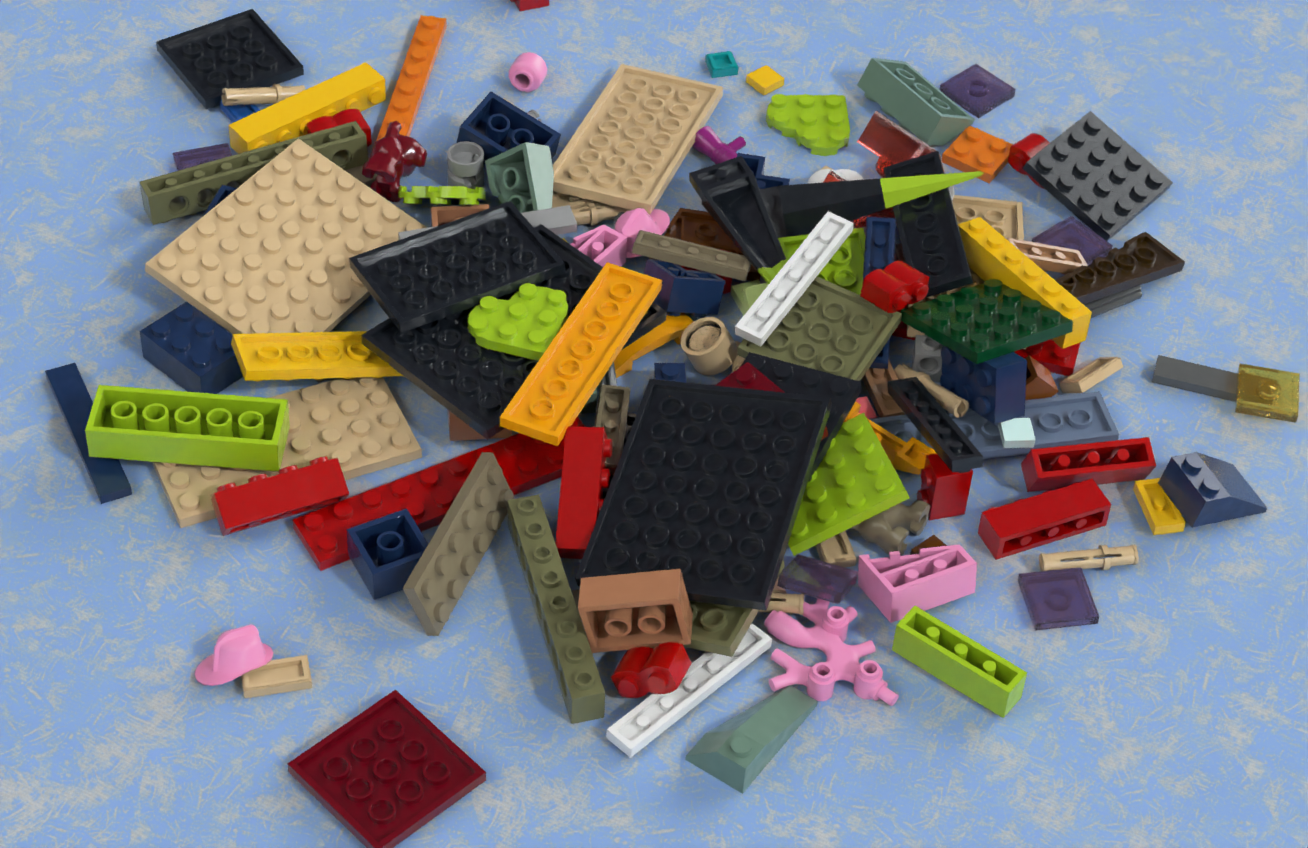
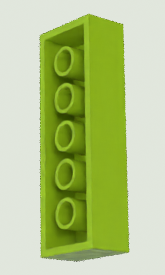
M98 385L85 429L89 457L279 472L290 428L288 399Z

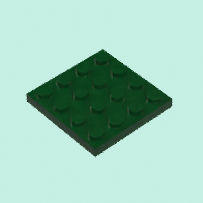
M996 279L986 280L983 284L973 287H964L961 291L942 294L930 301L917 302L913 306L901 310L902 322L975 364L1072 332L1073 321L1061 315L1060 312L1049 309L1039 301L1032 300L1021 294L1020 291L1012 289Z

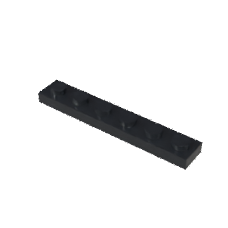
M917 377L888 381L889 395L952 472L965 473L971 469L983 467V455Z

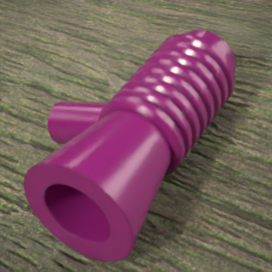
M705 126L696 133L692 148L710 157L711 161L718 164L736 158V152L746 146V142L743 137L739 136L729 144L723 143L710 126Z

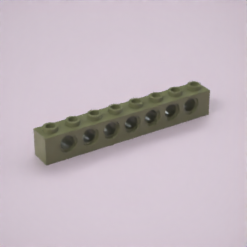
M354 121L139 182L143 207L153 225L166 223L172 219L194 215L197 212L207 210L222 185L238 188L298 138L343 170L361 166L369 159L366 135L358 123Z
M538 494L508 500V528L570 722L575 724L604 718L605 690L540 496Z

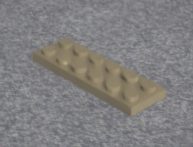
M493 452L481 453L403 587L427 636H439L481 559L488 550L490 543L500 529L508 513V500L515 499Z

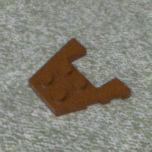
M680 208L664 234L667 237L744 255L709 212ZM751 265L746 280L760 281L761 275Z

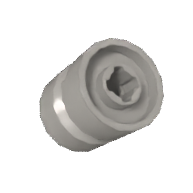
M464 141L449 147L447 151L448 186H464L470 189L483 187L484 151L481 146L474 142Z

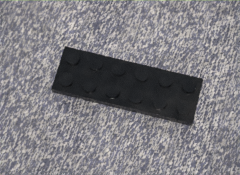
M939 151L883 168L886 178L945 174ZM949 187L893 206L906 264L930 277L928 282L929 290L926 297L973 284Z

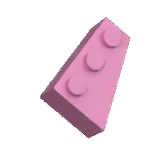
M601 225L574 237L573 243L570 244L602 267L607 262L618 266H623L626 263L627 236L606 225Z
M960 544L919 549V554L900 556L899 551L889 552V557L870 559L869 554L859 555L858 586L887 620L893 623L901 620L914 606L926 611L975 593L977 562Z

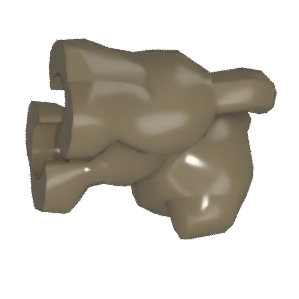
M916 500L910 506L899 503L849 529L858 531L864 540L879 545L888 555L889 552L899 551L900 556H902L907 548V544L903 542L909 535V531L915 535H920L926 526L930 505L922 500Z

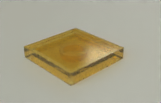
M1239 364L1235 413L1296 423L1299 409L1300 373Z

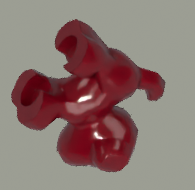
M398 121L389 123L385 137L374 143L371 155L364 163L362 175L367 178L373 179L374 174H377L376 180L371 183L369 188L392 202H399L402 199L399 198L400 179L412 174L416 167H424L427 158L426 149L417 140L399 134L401 123Z

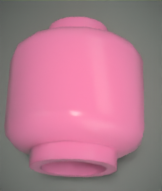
M522 53L515 59L509 69L508 77L510 83L519 91L533 92L540 87L547 76V65L542 57L536 53Z

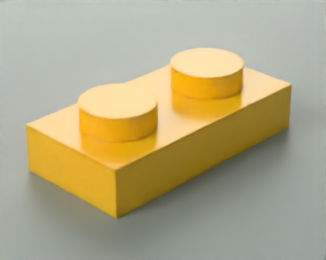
M1160 478L1135 481L1133 491L1153 535L1183 532L1186 524L1185 520L1158 484Z

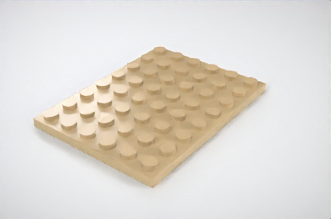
M298 138L145 263V272L232 334L330 332L371 295L350 268L349 258L398 241V232L427 227Z

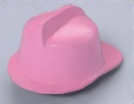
M637 208L623 213L617 219L615 231L627 236L626 258L641 256L632 253L633 244L640 230L662 235L667 230L670 224V217L665 211L654 209L651 214H648L645 209Z
M250 624L230 629L218 637L214 647V654L204 659L197 666L195 677L203 685H221L251 670L266 665L272 660L274 653L270 646L261 642L258 630L254 625Z

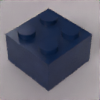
M408 509L347 529L348 555L373 599L376 600L403 590L406 581L428 546V542Z

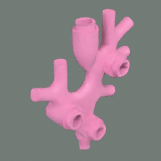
M822 588L816 603L809 604L805 601L803 603V616L815 624L814 627H804L783 611L773 610L767 616L764 626L769 634L789 646L804 649L816 648L823 651L827 656L826 662H819L811 667L799 663L780 649H775L770 659L783 667L786 672L769 679V686L772 691L775 692L795 684L804 685L807 687L808 696L817 701H826L833 695L835 682L845 680L854 684L855 694L862 699H873L875 701L881 699L890 706L897 702L899 695L887 688L888 683L882 679L883 671L879 664L873 660L859 663L861 657L876 651L873 641L868 640L857 645L843 643L847 637L848 625L857 617L858 613L851 606H848L846 609L839 606H833L828 609L833 595L830 589Z

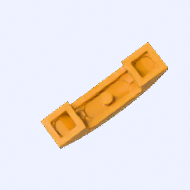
M681 313L680 316L667 314L666 321L620 351L614 360L616 378L631 371L634 360L669 341L674 340L678 345L681 344V336L684 330L694 321L685 313Z
M855 401L844 422L860 415L861 404ZM868 419L894 469L920 475L921 469H924L926 455L935 454V450L914 437L905 442Z

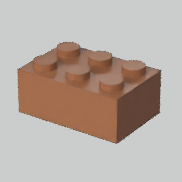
M681 569L581 578L578 610L592 653L629 650L640 646L655 648L657 645L666 642H676L683 645L691 644L693 613Z

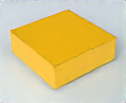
M765 65L747 74L746 83L764 96L784 86V78Z

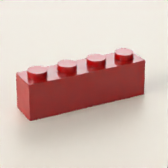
M568 426L565 432L555 542L560 558H583L605 500L603 499V488H609L610 471L605 469L606 458H611L612 439L607 438L604 427Z
M1143 437L1031 449L1021 462L1027 492L1059 489L1069 486L1074 482H1082L1092 478L1097 485L1145 480L1156 467L1150 438Z
M327 456L319 457L310 461V466L298 469L297 465H291L280 469L278 475L267 477L266 474H259L249 478V483L236 486V483L233 482L218 487V492L213 494L211 501L222 536L345 500L349 495V491L338 458L328 460Z
M1093 478L1082 482H1074L1069 486L1048 490L1036 496L1018 499L1013 503L992 507L983 511L978 534L995 560L1106 526L1112 504Z

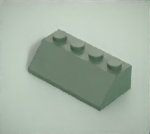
M871 58L857 84L865 92L864 96L882 106L881 110L885 114L895 117L899 121L901 128L912 132L917 136L916 140L927 147L931 145H945L971 126L975 120L905 61Z

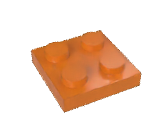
M969 126L942 154V163L963 172L981 171L983 174L976 178L990 184L1007 165L1010 147L1013 144L978 128Z

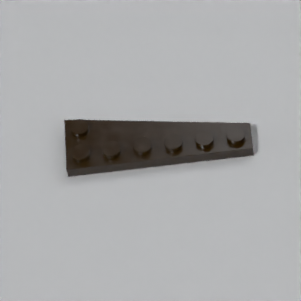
M1143 232L1126 241L1122 248L1117 249L1115 247L1111 249L1106 257L1101 258L1099 256L1093 259L1091 265H1082L1055 281L1082 304H1086L1180 272L1185 261L1150 234Z

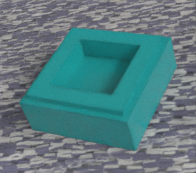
M731 51L706 54L705 63L712 78L738 75L739 67Z

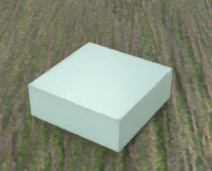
M1013 418L998 424L1003 448L1034 447L1035 436L1030 418Z

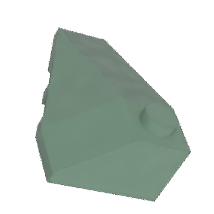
M525 142L485 161L493 196H498L501 204L511 201L521 213L552 208L554 170L549 146Z
M787 686L705 733L686 755L685 760L743 794L815 709L818 701L792 686Z

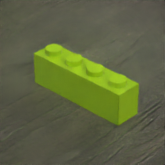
M914 606L896 625L892 651L1000 717L1004 718L1022 698L1027 677L1026 671L919 607Z

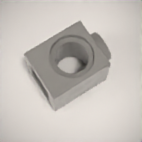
M916 335L911 368L916 372L926 373L933 382H940V376L942 375V344L927 335Z

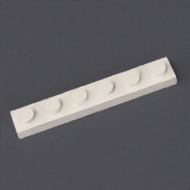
M828 211L737 323L735 335L761 347L852 233L853 222Z
M752 623L732 657L711 652L704 653L691 664L675 691L667 694L653 693L610 726L607 729L606 738L631 758L771 647L772 638Z

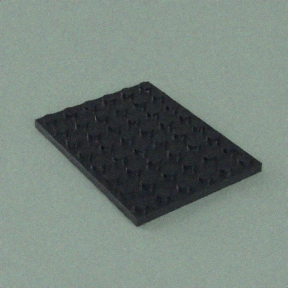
M540 224L535 227V230L563 260L566 273L534 285L564 291L568 303L569 318L603 267ZM518 291L501 296L497 299L509 300ZM653 302L622 350L666 321L667 311ZM475 306L400 333L394 323L388 318L361 335L362 344L487 440L505 429L500 426V416L538 362L537 360L479 346L476 343V338L468 332L469 314Z
M650 379L576 574L577 586H580L581 578L681 569L689 601L767 611L832 408L831 398Z

